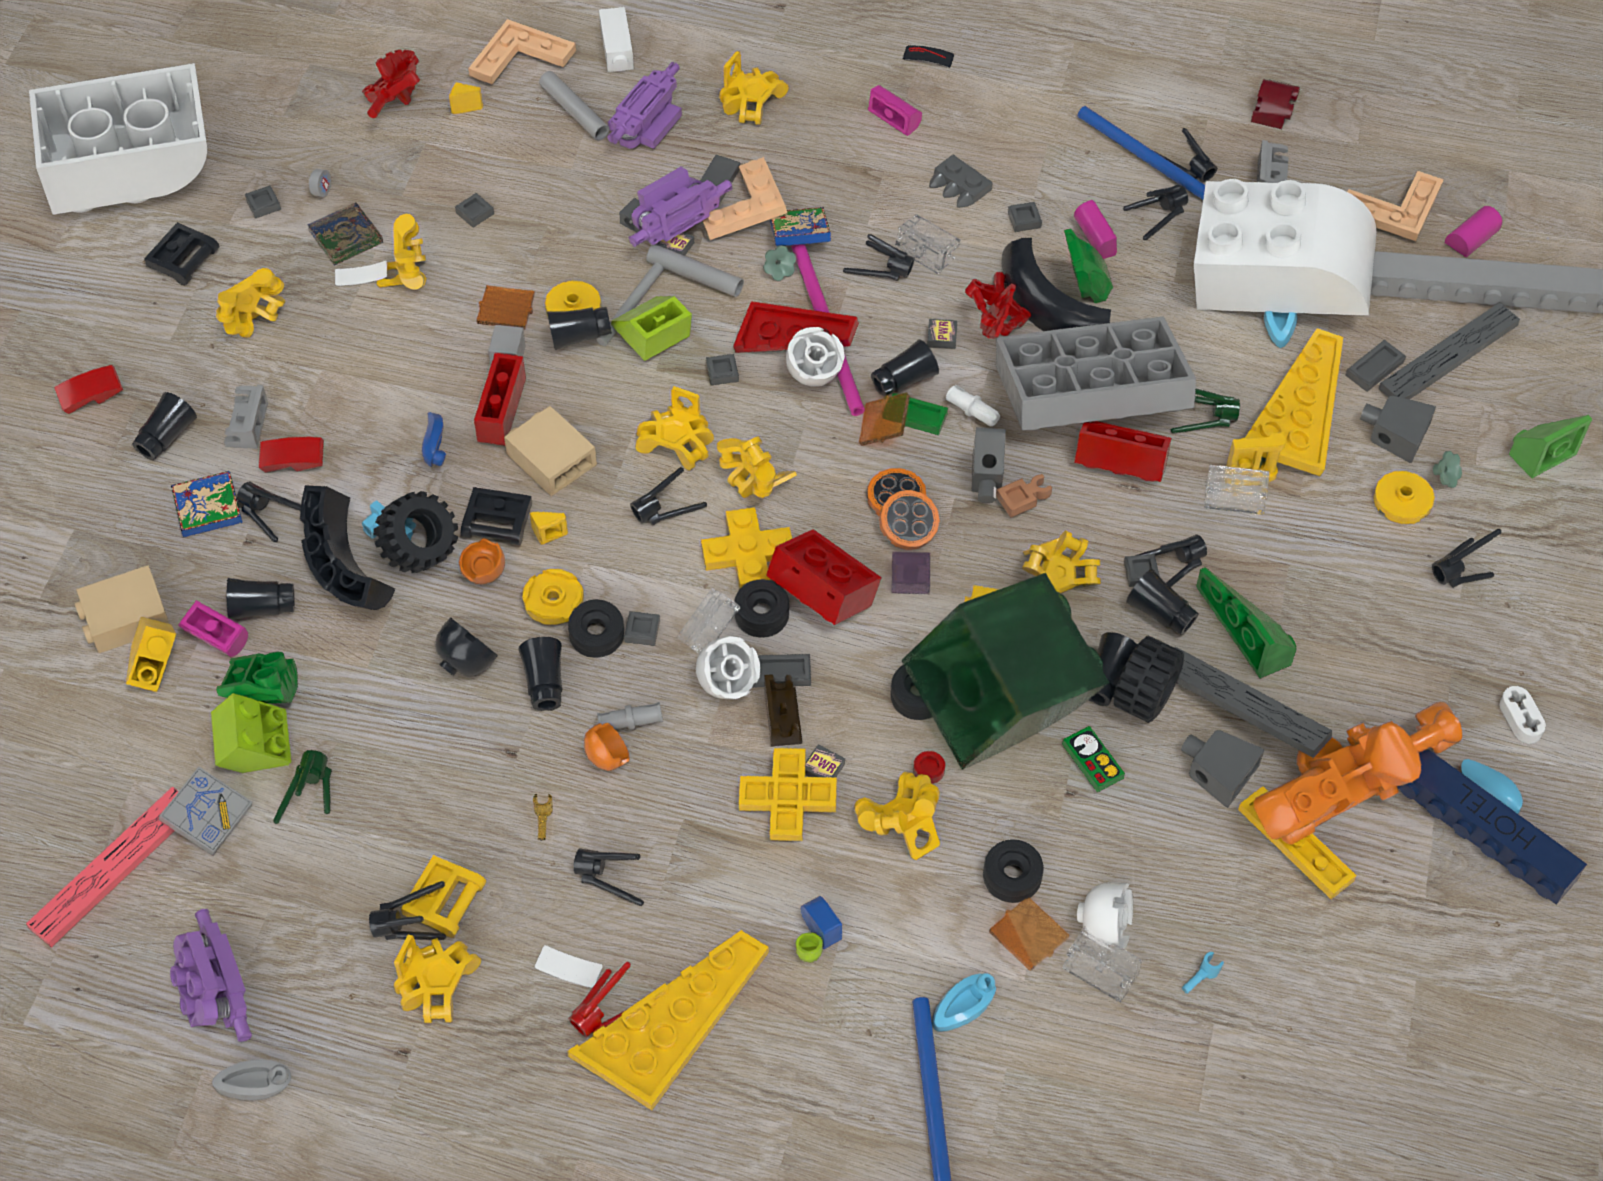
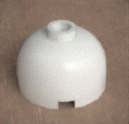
M810 327L797 332L793 336L786 352V364L790 374L798 382L811 387L823 386L831 382L840 372L845 358L844 349L838 337L833 333L829 335L823 332L824 329Z
M727 636L713 640L701 650L697 658L696 674L698 681L703 689L715 698L731 700L746 696L751 692L749 690L754 683H757L760 677V662L757 652L753 647L750 648L743 642L745 640L740 637Z
M1107 882L1095 886L1087 894L1085 903L1080 902L1078 905L1077 920L1083 923V929L1087 937L1099 947L1124 950L1128 944L1129 936H1123V931L1126 929L1127 924L1132 925L1133 897L1132 890L1127 889L1128 883Z

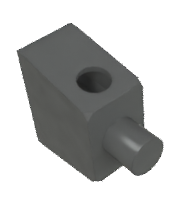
M1392 395L1388 397L1383 409L1366 403L1360 420L1375 425L1371 436V441L1374 444L1412 463L1431 424L1436 406Z
M976 427L972 455L971 491L978 492V501L981 503L995 502L996 489L1002 487L1006 429Z
M1221 730L1214 731L1206 743L1190 734L1181 748V751L1194 758L1189 772L1190 777L1227 808L1258 769L1264 753V749Z

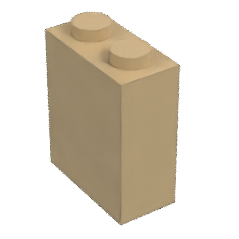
M551 406L535 413L530 420L519 427L513 428L504 437L507 455L551 497L597 465L595 447Z
M149 565L76 589L80 601L75 602L76 610L80 620L86 619L88 624L82 626L88 644L95 643L98 653L132 643L140 617L169 624Z

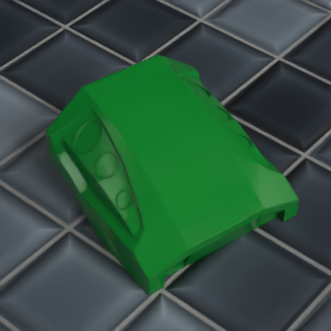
M1071 228L1064 230L1081 298L1091 296L1095 304L1106 301L1113 289V284L1103 257Z
M279 651L266 655L258 653L231 658L228 671L221 685L216 688L218 696L225 698L234 693L264 703H292L298 688L297 666L294 658L285 659L284 653Z

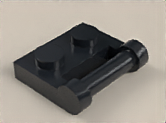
M177 222L144 258L147 267L168 275L179 284L185 286L192 279L191 275L209 254H214L220 246L214 238ZM196 245L201 246L183 268L179 267V264Z
M473 487L461 525V537L471 538L474 535L510 541L512 545L521 546L524 529L532 506V496ZM476 519L511 524L513 528L505 529L474 523Z

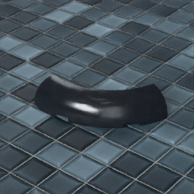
M1020 238L1011 241L1005 246L1002 253V273L1005 275V283L1007 287L1011 284L1016 285L1013 299L1030 312L1031 317L1028 320L1042 331L1110 323L1111 309L1099 308L1073 299L1061 292L1044 276L1033 254L1032 238Z
M305 485L300 510V521L304 523L305 539L301 540L304 556L315 579L326 591H329L338 600L346 604L370 610H379L385 607L392 599L395 588L367 577L358 567L350 549L347 534L350 497L327 486Z

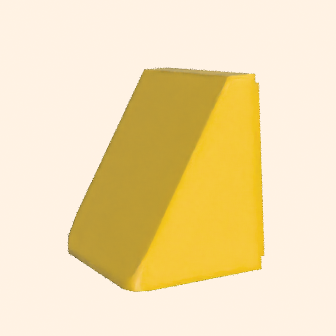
M455 82L449 94L451 113L460 114L482 110L481 87Z
M530 512L531 527L540 545L568 534L564 513Z

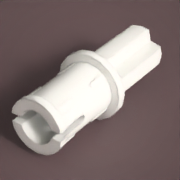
M956 384L949 389L946 400L964 410L965 415L968 417L973 415L990 427L995 426L999 421L1000 414L998 411L983 403L980 396H973Z

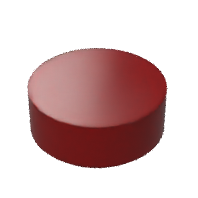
M924 751L918 754L913 765L914 776L917 777L919 774L929 776L931 784L939 782L945 774V760L934 751Z

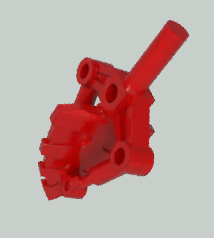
M401 49L394 51L395 53L392 51L386 53V57L383 59L379 58L375 64L381 77L374 84H370L362 90L370 103L373 102L367 111L369 117L376 118L384 105L395 100L396 97L405 105L411 102L412 91L420 81L416 74V65L419 63V59L414 51L403 50L402 52Z
M1002 272L994 274L993 285L973 279L965 289V293L974 299L977 308L982 312L980 328L983 330L982 335L989 339L998 338L999 334L1008 336L1017 326L1023 327L1031 317L1030 312L1013 299L1016 285L1011 284L1006 289L1004 288L1005 275ZM1009 315L1010 317H1012L1011 320L1008 321V324L1004 323L1007 316Z

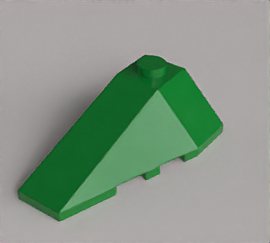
M1206 567L1200 569L1196 584L1197 589L1259 679L1291 666L1297 650L1292 636L1287 635L1276 621Z

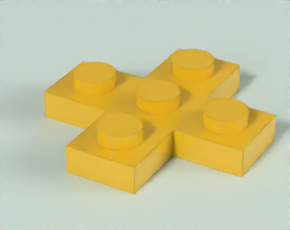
M755 507L726 511L729 536L701 539V549L706 571L736 567L740 588L754 580H770L766 576L768 571L767 562L771 561L777 545L792 539L790 527L760 531Z
M774 748L772 776H740L739 811H771L770 840L803 841L804 812H836L837 778L805 777L806 749Z

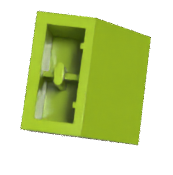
M656 296L613 319L611 326L646 361L690 336L692 314L675 296Z
M233 693L211 711L215 766L247 773L288 766L291 763L285 708Z

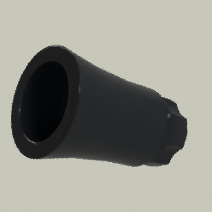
M591 307L570 311H547L555 351L575 343L599 338V335L612 333L607 307L596 309Z
M918 339L905 351L872 372L871 379L878 393L886 397L923 379L938 375L939 366L929 346L923 340Z
M164 392L147 421L139 429V434L132 443L133 447L145 458L154 460L162 451L168 448L172 441L187 426L197 419L196 412L177 395Z
M1150 569L1141 577L1126 600V603L1142 610L1166 628H1171L1180 635H1184L1199 615L1189 605V602L1165 583L1153 569Z
M228 577L226 590L228 618L234 620L244 617L294 612V584H279V581H250Z
M1106 632L1101 635L1096 657L1086 678L1087 683L1083 695L1087 700L1099 706H1108L1110 704L1120 675L1130 655L1138 645L1136 642L1119 633Z
M535 637L520 644L518 650L524 666L528 695L531 697L532 707L537 711L557 709L561 706V692L563 690L561 680L562 643L553 637Z

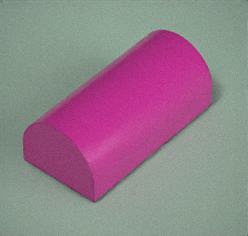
M881 85L871 89L868 111L906 136L917 129L922 120L921 111Z
M1093 200L1082 203L1075 210L1074 218L1089 243L1100 253L1103 259L1115 256L1117 253V237Z
M1483 206L1446 237L1445 243L1467 258L1501 229V215L1495 208Z
M197 600L178 624L181 629L230 657L240 653L248 639V631L245 627Z

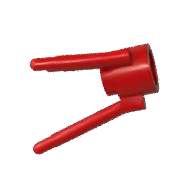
M625 962L605 984L612 973L610 969H606L582 1003L568 1018L573 1027L582 1036L587 1038L602 1026L607 1027L622 1016L623 1012L602 1023L601 1019L604 1017V1013L597 1005L631 967L630 962Z

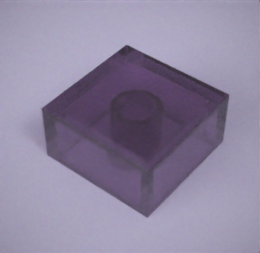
M892 551L891 593H930V552Z

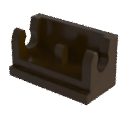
M773 674L764 675V694L771 747L802 744L796 687H793L792 677L786 675L785 682L778 684L775 683Z

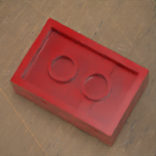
M814 529L777 545L766 574L768 578L799 599L802 604L809 606L820 614L823 619L831 622L833 625L871 607L882 579L881 576Z

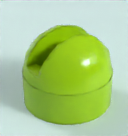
M808 932L801 934L797 938L796 953L799 959L811 963L821 957L823 942L819 935Z

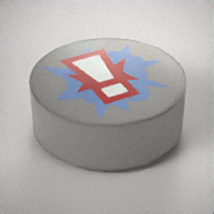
M315 169L310 175L309 190L313 196H327L331 187L330 173L328 170Z

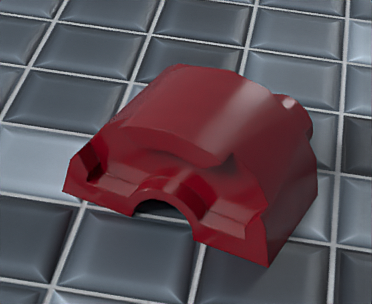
M1263 79L1251 122L1282 130L1285 119H1291L1294 104L1290 103L1291 101H1297L1300 87Z

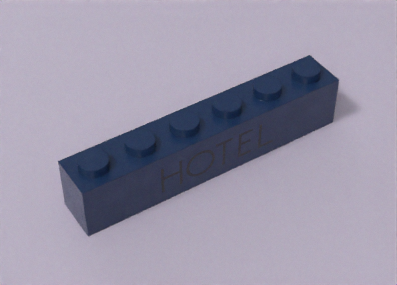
M1426 749L1420 752V776L1411 783L1397 786L1402 794L1409 799L1415 800L1427 809L1428 813L1434 818L1440 819L1449 825L1458 836L1468 839L1480 848L1484 855L1495 859L1506 867L1514 877L1525 881L1541 897L1549 899L1557 905L1578 881L1587 863L1431 750Z

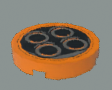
M889 468L879 472L871 479L867 488L868 504L880 516L881 508L890 496L899 491L913 490L926 495V486L922 479L912 471L902 468Z
M913 490L899 491L890 496L881 508L879 516L880 529L883 535L894 546L905 550L919 549L929 543L937 533L940 522L938 509L933 501L923 493Z

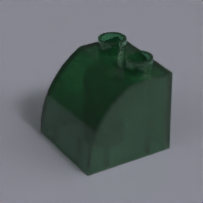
M1046 573L960 603L901 660L962 770L986 760L1056 723L1077 710L1109 683L1103 673V664L1099 654L1085 642L1071 617L1072 613L1069 602L1064 595L1055 590Z

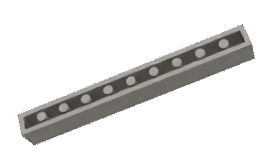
M1375 251L1371 295L1496 305L1500 302L1504 306L1603 314V269Z

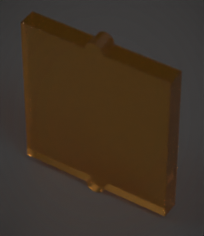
M486 285L483 299L479 301L480 309L476 320L477 324L521 327L525 330L529 314L533 313L532 303L535 291Z
M907 392L891 397L886 395L883 399L866 403L859 439L861 446L876 442L883 443L885 440L903 436L910 398Z
M1029 897L1024 899L1014 909L1006 910L1005 916L989 929V933L1029 971L1033 970L1046 957L1051 958L1054 950L1069 938V934Z

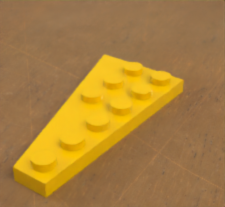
M1318 328L1315 330L1245 436L1248 438L1269 437L1273 432L1284 434L1286 444L1284 449L1280 451L1278 463L1317 476H1321L1324 472L1343 344L1342 336ZM1263 452L1262 457L1266 458L1268 452Z
M740 930L710 951L709 956L693 967L690 965L681 971L680 976L669 984L664 983L625 1010L622 1016L607 1027L602 1026L595 1031L593 1037L580 1046L577 1044L567 1051L568 1057L648 1109L653 1110L768 955L769 947Z

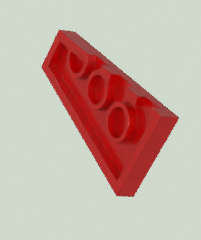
M751 301L733 348L735 353L787 350L793 336L797 332L810 327L824 329L823 332L829 335L833 333L838 337L843 347L851 346L859 322L856 316Z

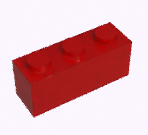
M502 353L494 354L474 418L477 442L506 446L504 437L511 431L526 381L523 356Z
M1098 421L1084 422L1079 432L1074 463L1082 464L1091 469L1109 470L1117 475L1127 474L1140 477L1145 481L1161 482L1166 470L1172 438Z

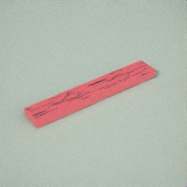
M171 787L26 923L28 928L52 948L175 831L161 822L159 816L179 791Z

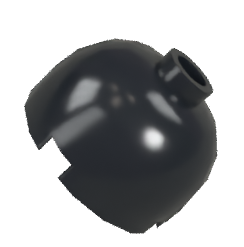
M451 617L444 623L436 636V652L443 659L439 665L453 676L457 672L465 676L481 674L492 665L498 656Z

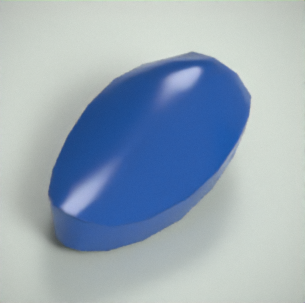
M428 412V425L422 442V456L428 466L432 467L433 464L442 466L446 457V453L439 450L444 427L443 418L440 414Z

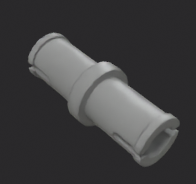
M660 702L633 708L631 705H626L625 709L597 713L598 723L602 725L609 723L615 730L622 728L634 730L635 726L663 722Z

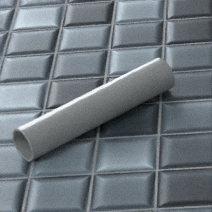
M547 71L541 76L539 84L595 140L600 141L608 135L609 126L553 71Z
M656 244L651 245L648 250L646 260L651 264L659 263L666 270L734 297L739 296L742 291L744 280L740 277Z

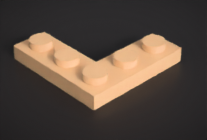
M507 19L468 68L469 76L493 84L518 51L564 67L576 52V44Z
M764 157L751 160L739 166L741 176L751 198L718 210H713L709 213L710 216L702 221L709 240L787 214L785 203Z
M1417 171L1401 207L1348 189L1347 192L1358 198L1369 209L1375 220L1376 228L1417 241L1444 179Z

